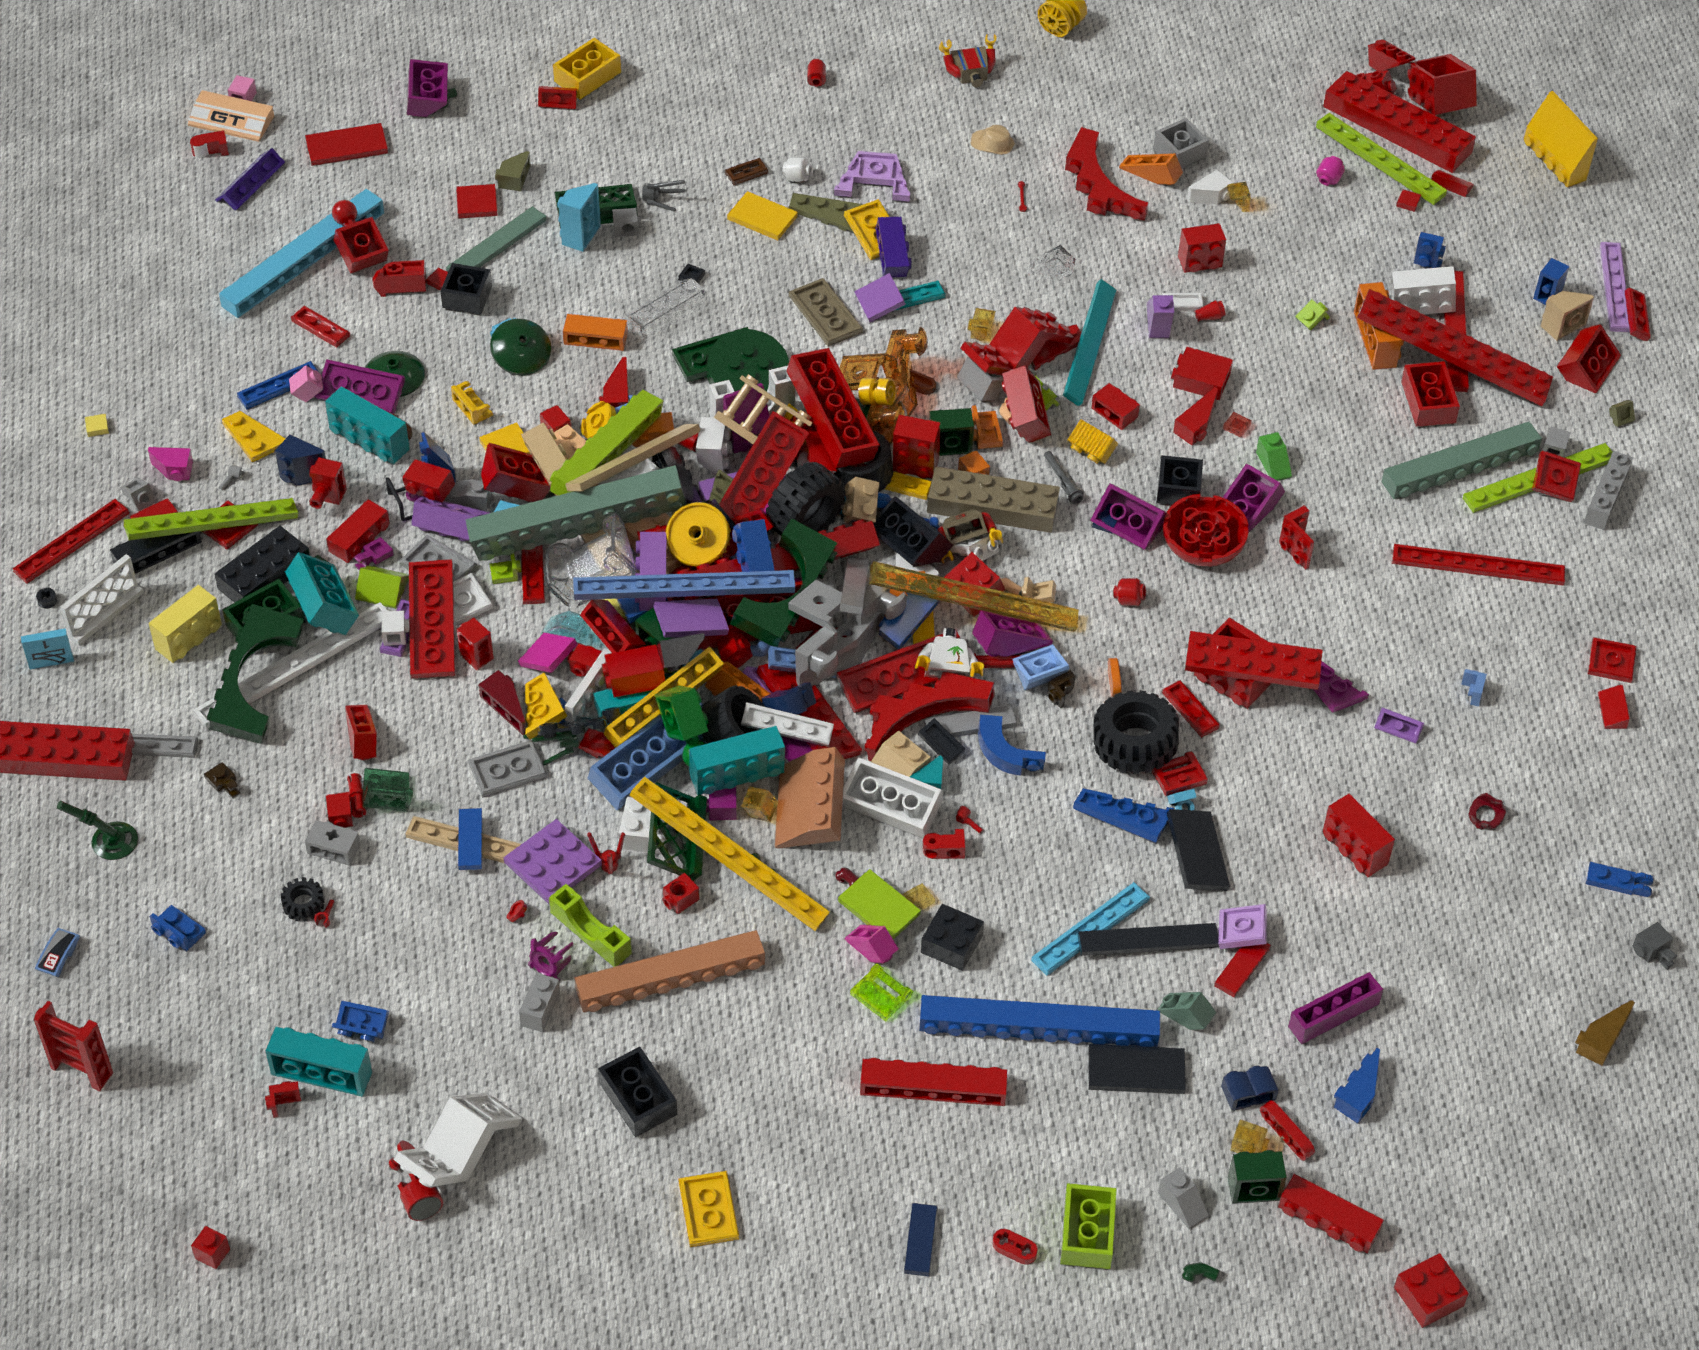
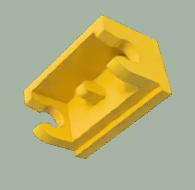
M469 381L451 386L452 400L473 425L493 416V412L489 410L490 406L481 401L472 387L463 391L465 387L471 385Z

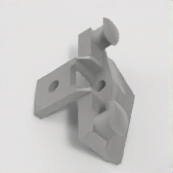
M815 580L788 602L789 610L823 627L795 650L797 685L811 682L813 686L835 676L839 671L860 664L880 628L879 624L883 620L881 612L889 620L901 615L907 604L906 594L903 592L897 597L890 593L889 586L877 581L865 591L862 615L844 612V623L837 629L833 626L832 616L840 610L842 592Z

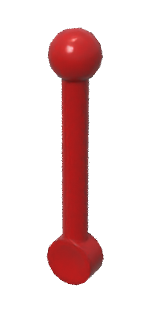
M1020 181L1018 182L1021 200L1019 211L1025 212L1027 211V206L1024 202L1025 182Z

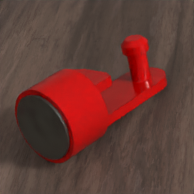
M405 1140L397 1144L398 1151L415 1149L412 1144ZM392 1157L389 1160V1167L392 1170L398 1171L401 1165ZM409 1174L411 1182H400L397 1185L400 1190V1199L408 1217L412 1220H426L437 1214L443 1206V1199L437 1186L431 1188L424 1186L419 1182L420 1178L414 1174Z

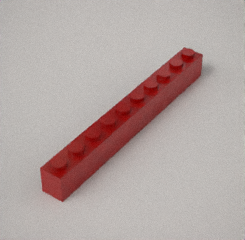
M864 519L853 522L851 527L846 528L845 525L837 526L830 533H826V530L818 532L837 542L835 551L838 553L834 560L868 551L880 545L873 521L865 522ZM779 543L775 544L776 548L770 549L775 571L800 570L795 559L785 549L780 547ZM729 557L716 561V565L710 566L709 563L697 566L695 571L690 572L688 568L678 571L677 574L742 572V569L737 559L729 560ZM682 596L677 597V599L696 600L707 596Z

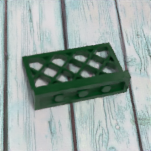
M632 184L598 187L600 224L613 223V210L636 208L637 211V202ZM566 191L554 192L556 206L559 198L563 197ZM621 191H629L625 195L620 193ZM607 193L608 195L604 197L600 194ZM616 197L618 198V200L614 201L612 200V198Z
M658 782L655 783L676 800L686 802L687 808L702 819H706L707 797L700 794L692 797ZM651 812L647 863L679 876L686 873L692 881L696 880L702 875L703 849L676 829L674 830L677 834L672 837L666 828L668 823H663L657 815ZM659 829L666 838L664 842H661L657 836V830ZM677 837H679L684 844L683 850L680 849V847L674 840ZM669 843L676 854L671 856L664 845ZM656 849H659L665 858L664 861L655 858ZM678 856L683 864L682 868L676 865L673 858Z

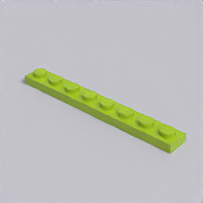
M1331 113L1326 114L1316 122V128L1411 191L1421 194V197L1431 204L1435 205L1446 196L1447 190Z
M1606 443L1564 458L1581 463L1580 475L1607 465L1613 451ZM1536 468L1464 493L1462 499L1471 511L1475 513L1533 492L1532 487Z
M293 498L124 519V529L128 540L297 519L298 510Z

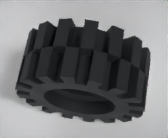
M302 877V881H298V878L294 879V884L289 881L287 883L288 888L284 886L282 889L283 893H281L284 913L288 914L290 919L295 917V921L300 922V918H303L304 922L308 921L307 917L314 919L315 913L317 914L321 912V909H324L325 900L322 887H320L317 881L314 883V879L310 878L307 882L306 877ZM300 895H309L312 898L306 904L294 903L295 898Z

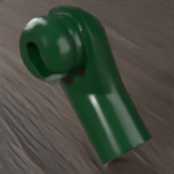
M1202 1262L1187 1264L1183 1268L1182 1278L1188 1282H1193L1196 1275H1201L1215 1282L1220 1270Z

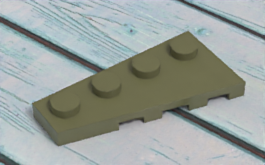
M793 193L789 209L797 211L799 215L821 220V223L826 225L838 226L840 230L852 231L844 217V211L863 204Z

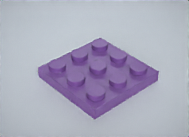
M557 819L503 857L504 863L548 904L549 897L563 885L567 884L572 888L602 866V860Z

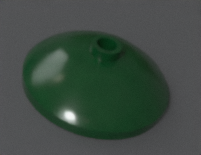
M511 319L503 322L495 329L490 341V351L499 367L508 373L523 376L533 374L547 364L551 355V341L546 331L537 323L527 319ZM520 339H524L526 342L522 343Z
M404 351L381 353L372 358L365 366V368L404 376L405 382L400 397L417 390L425 378L424 365L420 359Z

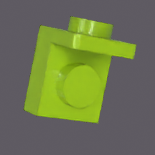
M514 553L510 555V561L489 564L493 584L518 581L521 565L520 560H515Z

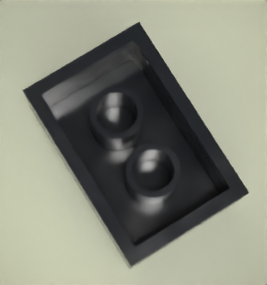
M640 1046L598 1068L599 1084L635 1137L678 1115L676 1098Z

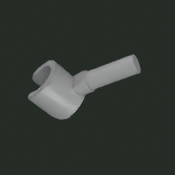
M231 465L228 470V476L219 486V489L224 490L233 478L241 479L244 474L241 471L242 467Z

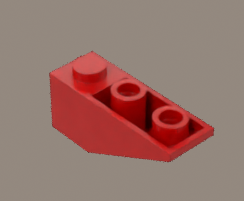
M1377 40L1375 43L1368 45L1369 66L1377 71H1384L1415 60L1414 56L1386 40Z

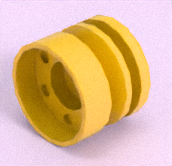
M1046 0L1038 9V19L1045 31L1057 37L1067 35L1087 15V6L1084 0Z

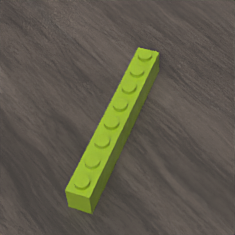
M643 389L637 395H633L626 406L623 405L615 416L610 417L604 427L601 426L592 438H588L581 449L578 448L570 459L565 460L558 471L555 470L550 477V491L556 495L570 493L567 491L566 483L618 458L661 416L664 400Z

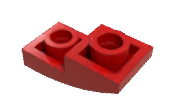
M588 728L578 746L579 749L595 758L599 756L604 757L615 749L603 732Z

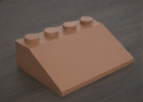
M836 747L813 750L785 764L784 773L779 774L775 848L840 841L845 759Z

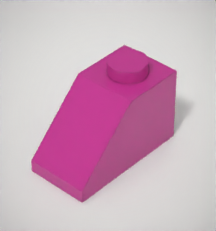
M148 447L151 464L168 480H190L193 465L190 448Z
M859 925L844 938L845 941L870 962L886 963L892 959V954L898 950L897 945L885 926Z

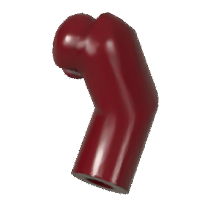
M843 867L835 873L837 881L840 883L846 881L849 887L859 879L849 868Z

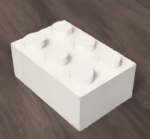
M1454 266L1392 272L1393 300L1424 315L1456 312Z

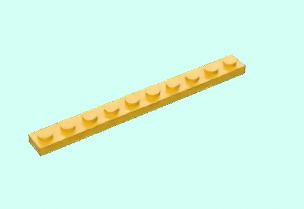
M645 776L631 790L629 796L812 930L816 931L828 917L830 911Z

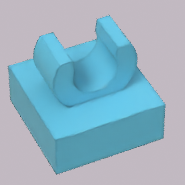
M1195 789L1167 796L1170 805L1177 803L1175 809L1182 810V805L1186 804L1188 810H1194V804L1190 799L1196 798Z

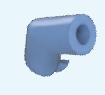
M761 640L757 645H751L750 648L753 656H766L770 645Z

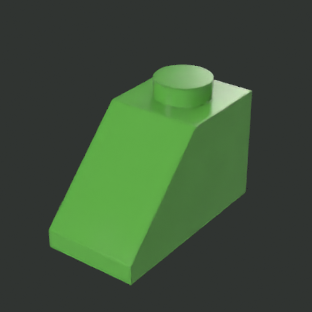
M1275 432L1259 436L1256 453L1268 475L1277 481L1292 478L1287 448L1279 433Z

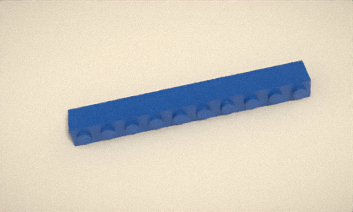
M922 995L919 1031L926 1032L927 1034L949 1033L952 1036L969 1034L979 1038L996 1036L1000 1039L1014 1037L1025 1041L1044 1039L1047 1042L1059 1040L1068 1041L1072 1044L1089 1042L1103 1045L1158 1047L1160 1011Z

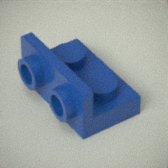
M1421 232L1414 264L1422 267L1440 268L1443 259L1439 258H1443L1446 246H1443L1444 237Z
M170 905L159 916L154 913L149 916L152 924L151 929L158 936L164 935L173 947H180L186 952L206 934L204 927L173 905Z

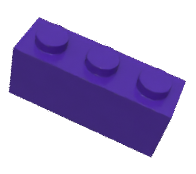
M901 216L878 217L875 229L882 274L885 276L890 273L892 278L907 277L908 270L912 268V260L907 254L909 252V242L905 241L906 225L902 223Z

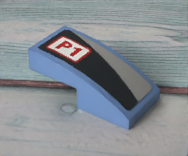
M57 928L41 953L35 969L59 977L67 957L72 956L80 935Z

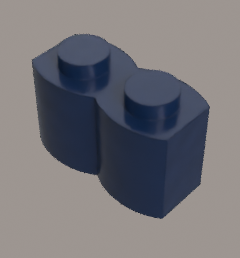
M1253 1066L1246 1072L1231 1071L1223 1077L1221 1084L1231 1110H1240L1253 1105L1264 1104L1270 1100L1274 1101L1277 1099L1279 1091L1268 1066Z

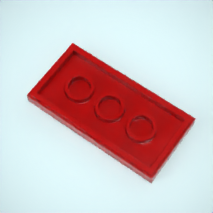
M382 123L305 135L311 166L388 154Z

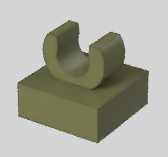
M1625 400L1609 408V414L1613 418L1615 426L1619 427L1635 421L1633 401Z

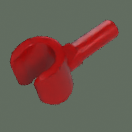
M960 806L957 811L956 821L962 824L966 823L980 834L983 829L969 818L971 814L970 809Z
M330 899L325 910L315 915L314 920L317 926L321 919H325L323 924L325 928L330 925L329 915L335 903L334 900Z

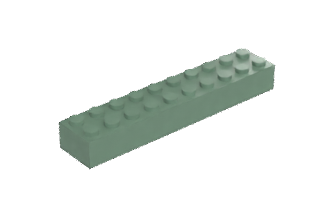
M676 465L593 486L582 492H570L469 518L465 521L469 540L478 560L488 561L497 556L511 555L516 551L531 550L539 545L554 544L559 540L576 538L578 535L593 534L601 529L616 528L628 522L635 523L644 518L658 517L667 512H676L679 508L687 505Z

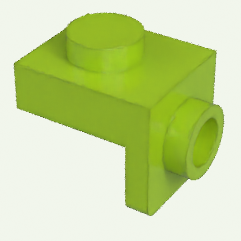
M1312 299L1295 316L1310 331L1323 318L1327 321L1330 318L1327 314L1328 308L1323 303L1319 302L1317 304Z

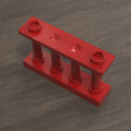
M47 1001L42 1008L37 1010L33 1020L51 1069L56 1071L59 1065L64 1063L88 1075L91 1087L100 1092L114 1072L98 1024L89 1019L84 1027L79 1028L57 1018L52 1002Z

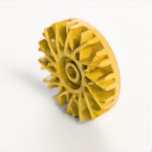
M701 502L690 503L679 508L670 518L666 528V543L671 554L682 564L695 568L705 563H709L711 566L713 562L717 563L716 560L723 557V553H727L726 548L728 545L730 546L731 529L726 517L716 507ZM701 532V535L695 538V534Z

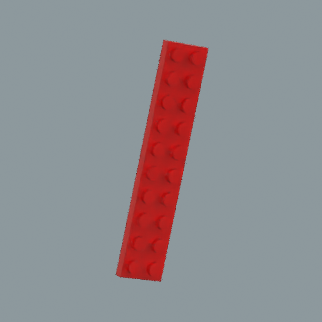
M1371 289L1368 290L1357 316L1358 319L1540 406H1543L1553 376L1471 336H1467L1452 327L1444 325L1434 318L1421 314L1417 310L1411 309Z

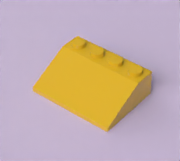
M1551 91L1527 125L1523 140L1535 152L1536 156L1541 158L1547 168L1553 171L1558 180L1563 182L1568 188L1587 180L1598 138L1558 95Z

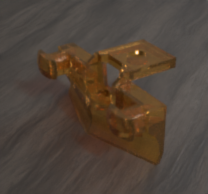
M919 327L918 333L908 334L906 329L892 330L886 353L843 356L840 364V370L851 390H858L860 381L863 378H876L878 380L877 374L880 365L883 367L886 378H892L896 387L899 386L896 388V398L893 405H871L867 417L872 431H877L885 436L890 445L893 442V433L898 416H911L918 406L916 388L912 385V382H915L914 375L910 372V369H912L910 354L917 353L918 356H921L927 349L928 338L923 327Z

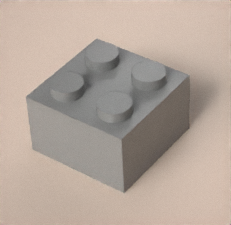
M1184 118L1155 131L1153 149L1158 154L1175 153L1181 168H1184L1207 157L1209 139L1187 118Z

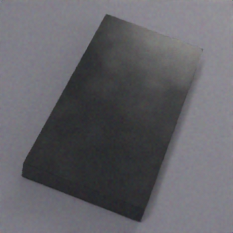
M1169 809L1167 818L1185 889L1228 891L1230 884L1211 811Z
M1089 1044L1088 1090L1185 1094V1048Z

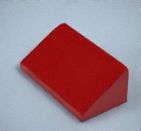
M1441 170L1433 172L1431 180L1446 190L1466 197L1474 186L1471 182Z
M1623 685L1599 691L1598 698L1604 729H1627L1630 718Z

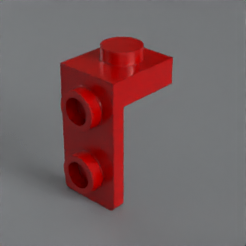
M1378 70L1373 73H1359L1356 75L1392 94L1397 89L1389 70Z

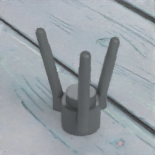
M685 180L656 184L647 183V185H643L642 199L647 201V205H655L670 211H676V208L655 200L660 198V193L685 192V189L659 188L684 184Z

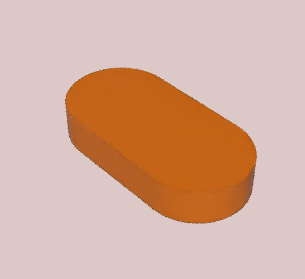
M1108 658L1111 697H1114L1115 694L1122 693L1119 661L1117 658Z

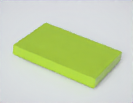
M871 869L865 872L838 897V902L866 925L885 926L892 939L896 938L921 915L919 908Z

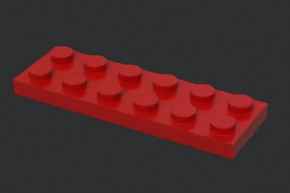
M772 411L719 503L730 518L760 508L764 510L769 498L773 495L774 489H777L779 486V482L784 478L807 438L808 431Z
M452 559L409 562L411 679L455 676Z
M956 630V639H961ZM937 636L837 672L836 677L854 714L871 708L872 703H876L879 694L898 698L903 696L904 691H908L911 683L930 686L935 684L937 679L940 680V678L926 677L925 668L922 666L915 668L919 653L928 643L934 642Z
M1190 631L1185 671L1318 690L1323 650Z
M768 664L760 665L757 668L756 673L761 680H764L767 688L772 693L779 690H790L798 686L795 672L769 669ZM813 685L812 689L816 704L808 707L807 711L797 715L832 723L834 726L829 747L807 742L812 750L836 747L844 759L859 756L862 748L817 687Z

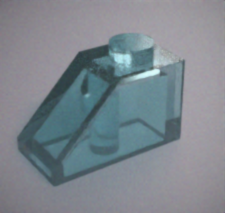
M566 611L552 616L542 630L541 635L545 632L575 638L577 643L583 644L590 634V627L580 614Z

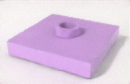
M1266 904L1220 909L1218 943L1220 949L1267 943Z

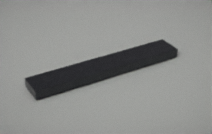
M1216 923L1078 931L1077 935L1081 956L1219 947Z

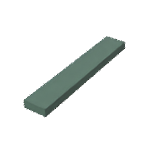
M533 206L452 263L482 267L544 223L546 215ZM449 264L446 267L447 272L449 271L451 264Z

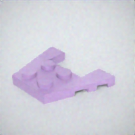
M858 151L849 164L847 172L840 178V183L834 188V196L852 197L853 183L893 186L892 200L910 202V192L902 175V168L897 154Z

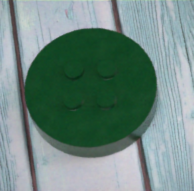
M753 329L735 330L720 337L711 347L707 360V379L709 384L729 380L734 392L741 390L745 384L740 377L742 375L747 377L749 374L759 381L757 384L762 383L764 390L767 392L769 387V370L788 366L789 359L783 346L771 335Z

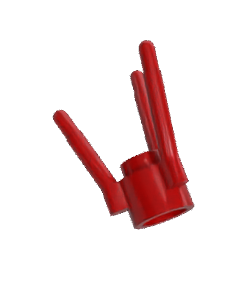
M588 832L587 836L595 854L602 860L601 869L608 872V874H613L619 866V859L622 857L621 851L625 833H621L615 852L613 850H605L603 853H600L592 833Z

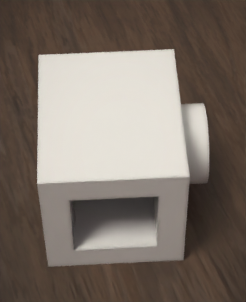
M404 611L382 612V638L384 646L406 645V632H410L409 619H405Z

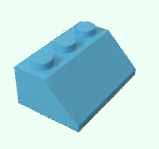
M596 183L569 189L563 197L559 198L557 207L559 208L558 220L561 227L560 237L562 245L583 252L601 227L598 184Z

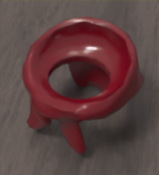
M1483 793L1472 802L1468 816L1477 829H1495L1502 823L1506 815V807L1502 800L1496 799L1488 793ZM1482 806H1488L1495 812V817L1490 822L1480 821L1476 816L1477 810Z

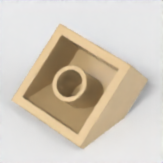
M1567 291L1550 296L1546 301L1541 327L1558 341L1585 326L1594 297L1590 294Z
M898 731L881 745L871 762L910 777L930 763L931 757Z

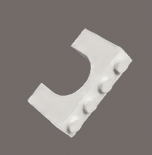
M788 366L769 370V387L767 392L784 404L788 405L790 403L795 407V387L786 372ZM729 380L709 385L710 417L714 418L718 411L723 413V396L734 392ZM769 400L767 403L769 416L772 411L777 412L780 407L772 400Z

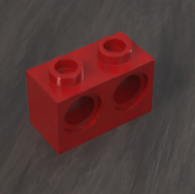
M473 617L457 628L460 656L475 670H479L494 659L491 632Z

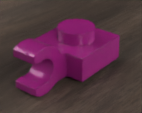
M380 537L363 546V553H359L354 557L358 562L355 564V567L360 571V568L369 566L371 562L377 565L393 556V549Z

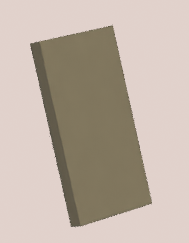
M824 278L789 291L791 300L828 347L863 333L861 325Z

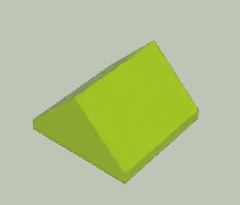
M374 566L362 567L359 571L355 600L372 604L380 602L383 606L396 609L409 581V574Z

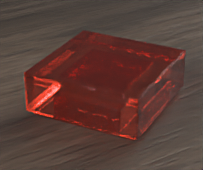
M1233 412L1224 423L1223 429L1241 438L1251 426L1252 420Z

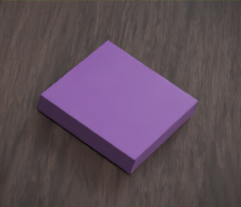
M890 273L854 291L869 322H873L905 305Z

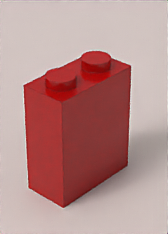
M1186 346L1184 353L1179 354L1177 360L1178 368L1174 367L1172 371L1173 388L1205 396L1216 387L1218 389L1217 400L1220 401L1231 375L1233 359Z
M657 645L604 654L605 663L601 664L602 672L605 677L607 690H612L613 697L654 690L665 682L664 668Z

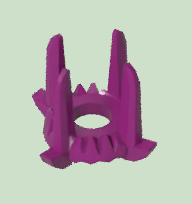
M551 932L538 942L536 938H533L530 944L531 951L528 966L531 969L534 968L542 975L559 979L557 975L570 963L571 955L562 962L559 961L563 959L562 956L572 947L573 941L554 954L552 951L556 946L549 948V946L545 945L558 932ZM545 958L549 961V965L543 961Z

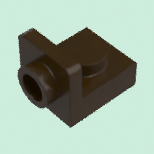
M1071 670L1049 681L1047 696L1052 703H1056L1060 708L1064 707L1065 696L1074 688L1076 676Z

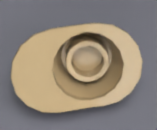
M992 125L986 129L974 132L970 143L977 150L999 155L1009 153L1015 145L1009 131L1002 125Z

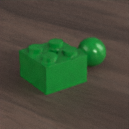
M678 685L655 694V698L667 736L686 741L682 758L689 767V748L706 744L699 740L698 735L708 732V719L706 714L702 712L699 692L695 688Z

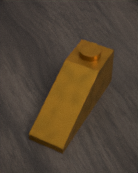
M1632 1000L1626 1002L1590 1023L1586 1032L1581 1030L1575 1041L1579 1045L1576 1053L1603 1066L1629 1018L1635 1002Z

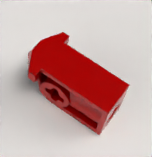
M425 260L395 261L385 264L373 276V287L381 297H386V293L426 291Z

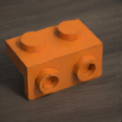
M973 405L971 407L974 423L973 441H976L977 448L1002 447L1003 440L996 411L977 412L976 405Z

